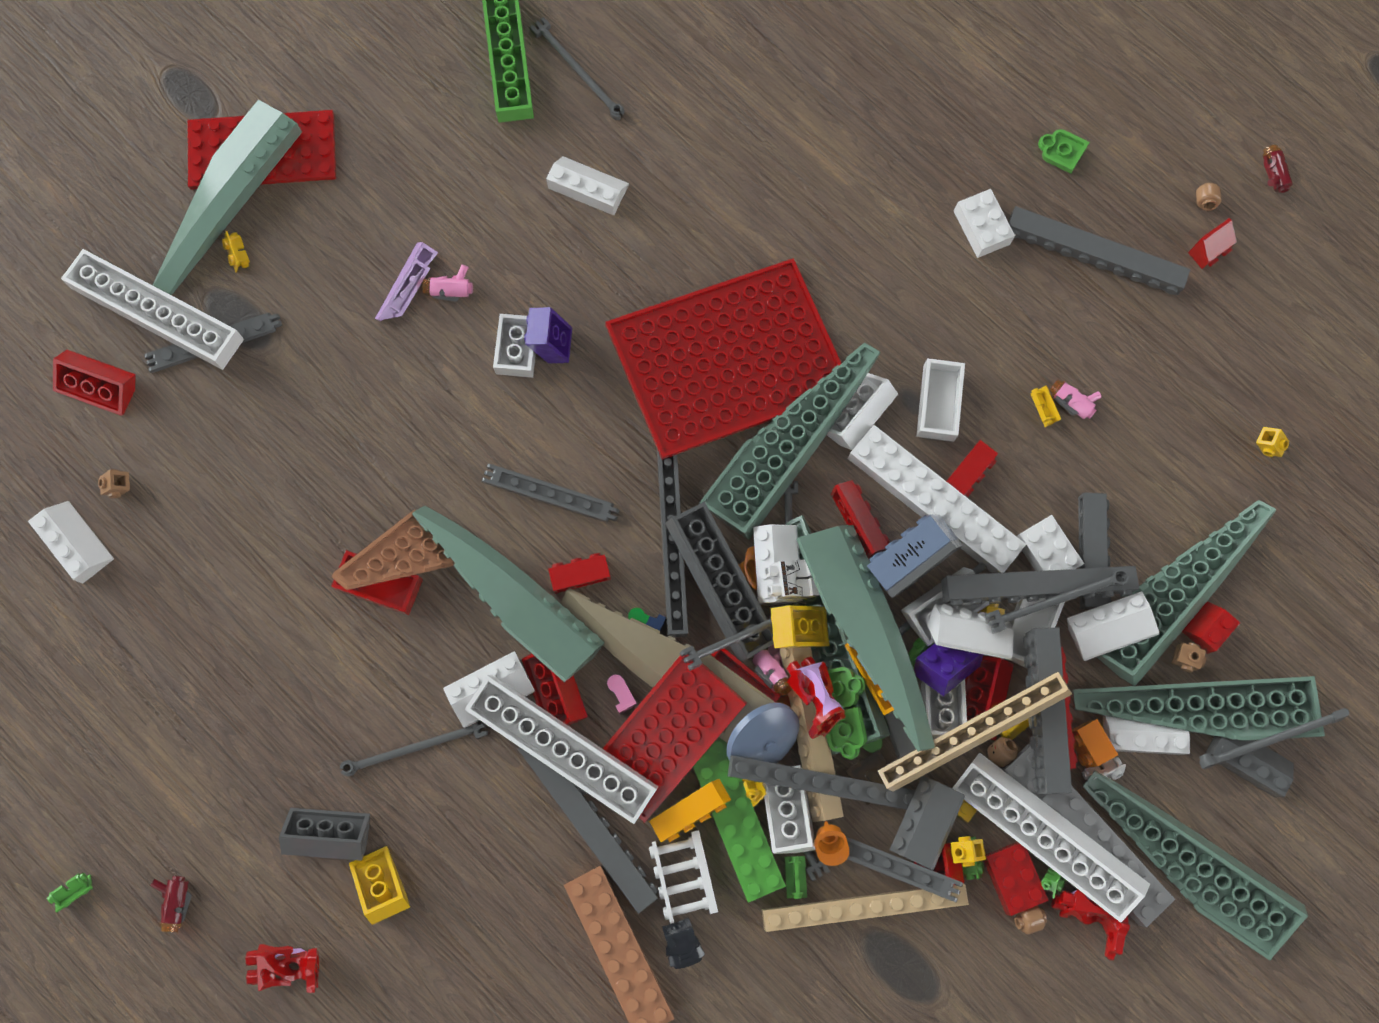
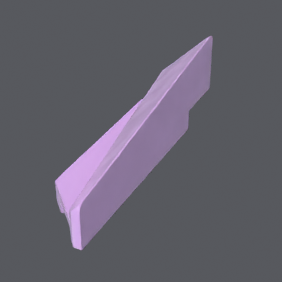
M423 242L416 244L375 317L376 320L382 321L403 315L429 272L430 268L428 265L438 254L437 251Z

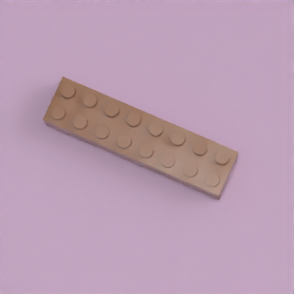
M602 865L564 884L629 1023H668L674 1020V1014Z

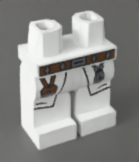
M805 559L778 561L764 567V575L773 578V584H769L766 587L768 596H774L775 599H804L820 595L813 578H811L812 575Z

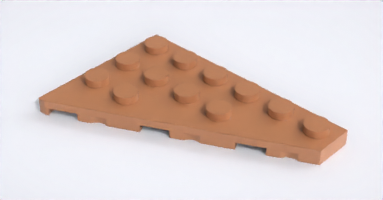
M414 509L333 572L332 578L346 590L451 567L454 566L455 562L444 555L445 550L440 544L436 545L432 540L433 535L431 532H426L412 515L416 511Z

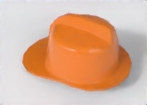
M755 546L747 549L745 560L738 565L749 586L757 590Z
M826 821L824 826L818 829L814 845L817 856L823 864L837 866L847 860L849 846L847 838L841 829L836 825H829Z

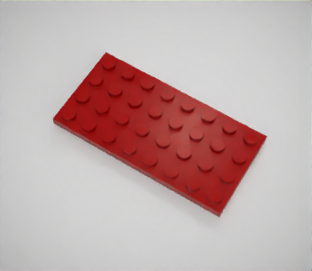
M333 110L283 113L298 124L302 133L260 185L336 179ZM245 116L188 120V187L190 190L198 189L212 156Z
M680 655L603 747V750L658 786L639 816L644 823L653 815L747 704L743 698L703 663L700 667L689 671L688 665L693 663V661L687 664L684 662V658L689 655L684 657Z

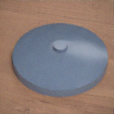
M770 703L756 708L747 714L732 731L727 743V757L729 761L730 756H738L776 764L789 752L797 739L800 727L798 716L789 706L783 703Z

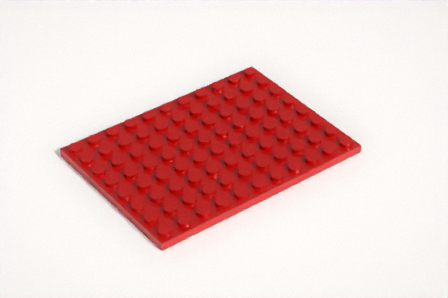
M794 258L605 322V326L662 460L768 422L777 415H782L791 403L809 388L812 389L817 385V382L829 375L833 368L842 364Z

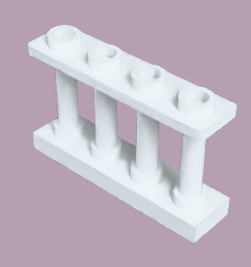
M699 830L691 832L692 836L688 837L687 840L657 847L656 841H653L652 846L649 847L651 859H656L657 866L653 867L656 879L660 878L662 887H658L660 899H665L666 907L663 908L665 920H670V924L674 923L673 916L704 908L705 910L709 909L710 914L718 912ZM689 847L691 849L695 848L696 857H693V860L664 867L661 866L659 855ZM691 868L700 869L701 877H698V880L666 887L664 875ZM700 888V890L704 889L706 897L702 898L703 900L671 908L669 895Z

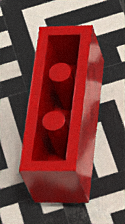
M979 440L946 482L968 498L974 490L972 488L975 482L979 484L986 476L983 473L986 468L990 470L997 461L994 458L998 453Z
M595 553L590 555V558L584 560L582 558H575L571 560V563L564 565L562 562L553 564L552 568H548L554 593L565 592L568 588L573 590L611 580L605 554Z

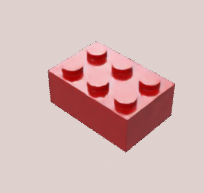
M1019 842L985 855L986 860H983L1006 915L1012 916L1049 901L1027 849Z

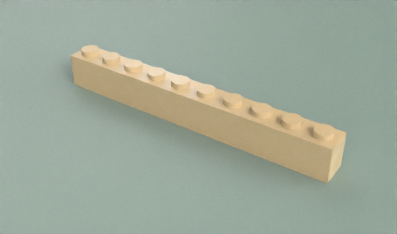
M811 647L780 648L783 667L789 678L791 675L786 668L791 662L797 660L801 666V662L805 658L810 656L813 658ZM788 685L787 694L791 709L798 716L800 723L797 742L802 769L836 775L831 749L828 746L826 736L820 735L811 739L808 733L816 715L815 705L812 701L809 705H806ZM806 791L813 822L844 817L840 797Z
M1057 672L933 740L935 748L919 752L914 750L878 770L886 788L894 792L1072 695V692L1061 674Z
M963 883L962 887L953 886V888L961 891L960 895L953 892L950 894V896L958 899L957 903L918 888L762 909L765 932L969 905L966 885Z

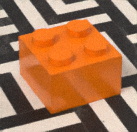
M1098 719L1087 721L1072 729V733L1075 736L1074 748L1078 753L1077 758L1082 766L1086 768L1098 767L1118 756Z

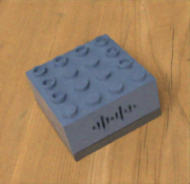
M930 514L923 516L916 522L918 524L917 527L908 528L901 534V539L893 540L885 546L886 551L878 552L869 559L871 563L867 567L892 598L903 593L963 546L962 542L940 515Z

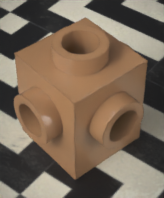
M112 469L101 475L98 480L101 495H108L109 498H120L121 495L130 491L129 472Z
M1194 643L1176 645L1171 663L1180 666L1183 671L1193 673V671L1204 667L1206 651L1200 649V646Z

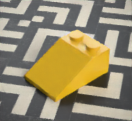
M789 605L771 608L774 648L829 646L825 607Z
M387 846L363 856L362 861L355 860L349 863L364 916L372 925L410 908L405 889Z

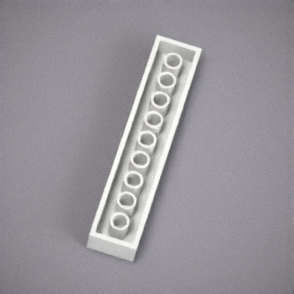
M82 249L61 278L72 290L222 370L244 340L236 329Z
M875 425L870 428L850 452L848 460L919 516L940 515L962 542L963 546L961 549L979 563H984L987 566L986 569L991 573H1004L1025 547L1026 543Z
M492 674L486 676L465 708L467 712L633 824H635L658 788L657 785Z
M981 753L977 755L952 789L966 795L964 798L966 802L1119 922H1122L1145 897L1150 883Z

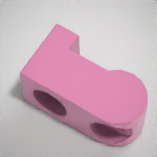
M612 675L608 679L607 685L620 702V704L616 705L619 714H622L635 707L637 703L624 679L619 675Z

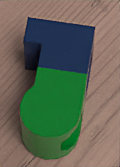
M633 608L628 614L629 620L633 618L660 632L666 622V617L659 614L656 619L645 614L641 608Z

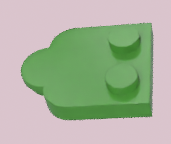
M1062 129L1056 130L1052 135L1046 134L1042 136L1038 142L1039 148L1043 151L1042 158L1070 174L1089 145L1088 141Z
M849 667L829 669L828 673L834 690L832 693L834 699L840 703L842 708L855 706L859 700V695L866 689L864 678L855 675L854 671Z
M860 706L844 709L846 717L838 721L826 735L830 749L836 752L841 751V754L847 759L858 757L860 748L867 742V734Z

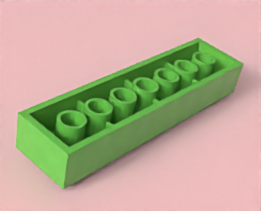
M482 0L498 122L534 118L519 0Z
M718 737L694 765L693 769L701 788L711 781L720 779L731 798V801L726 803L727 808L719 813L713 811L711 814L745 898L749 903L784 888L786 885L752 803L746 797V790L742 779L728 777L730 761L727 757V742Z

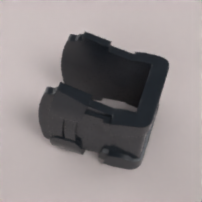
M689 917L662 926L667 941L666 957L668 956L670 967L675 969L686 968L702 960L705 952L694 934Z

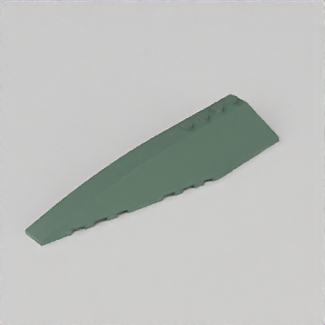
M423 506L413 512L412 515L424 530L431 532L433 535L432 540L436 545L440 544L445 550L444 555L455 562L454 567L469 586L479 592L481 601L489 604L492 608L490 612L494 617L498 616L501 619L502 627L562 681H567L596 656L604 645L599 636L593 633L582 621L578 620L567 608L562 606L552 595L546 592L511 561L463 527L427 506Z

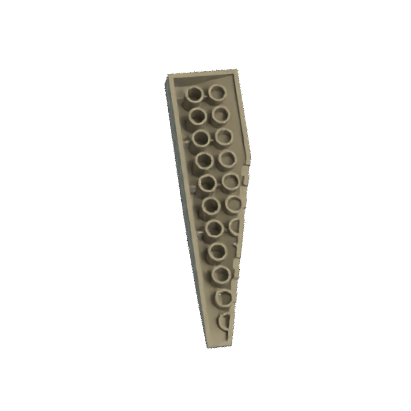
M568 588L561 604L570 613L599 636L604 642L603 646L652 688L678 659L679 653L691 647L689 644L682 645L676 642V638L672 636L666 637L661 635L659 630L633 618L629 620L623 617L621 612H612L606 609L604 604H595L591 602L589 597ZM708 655L701 658L702 663L747 702L746 706L719 736L728 743L732 731L747 714L760 706L775 702L714 657Z

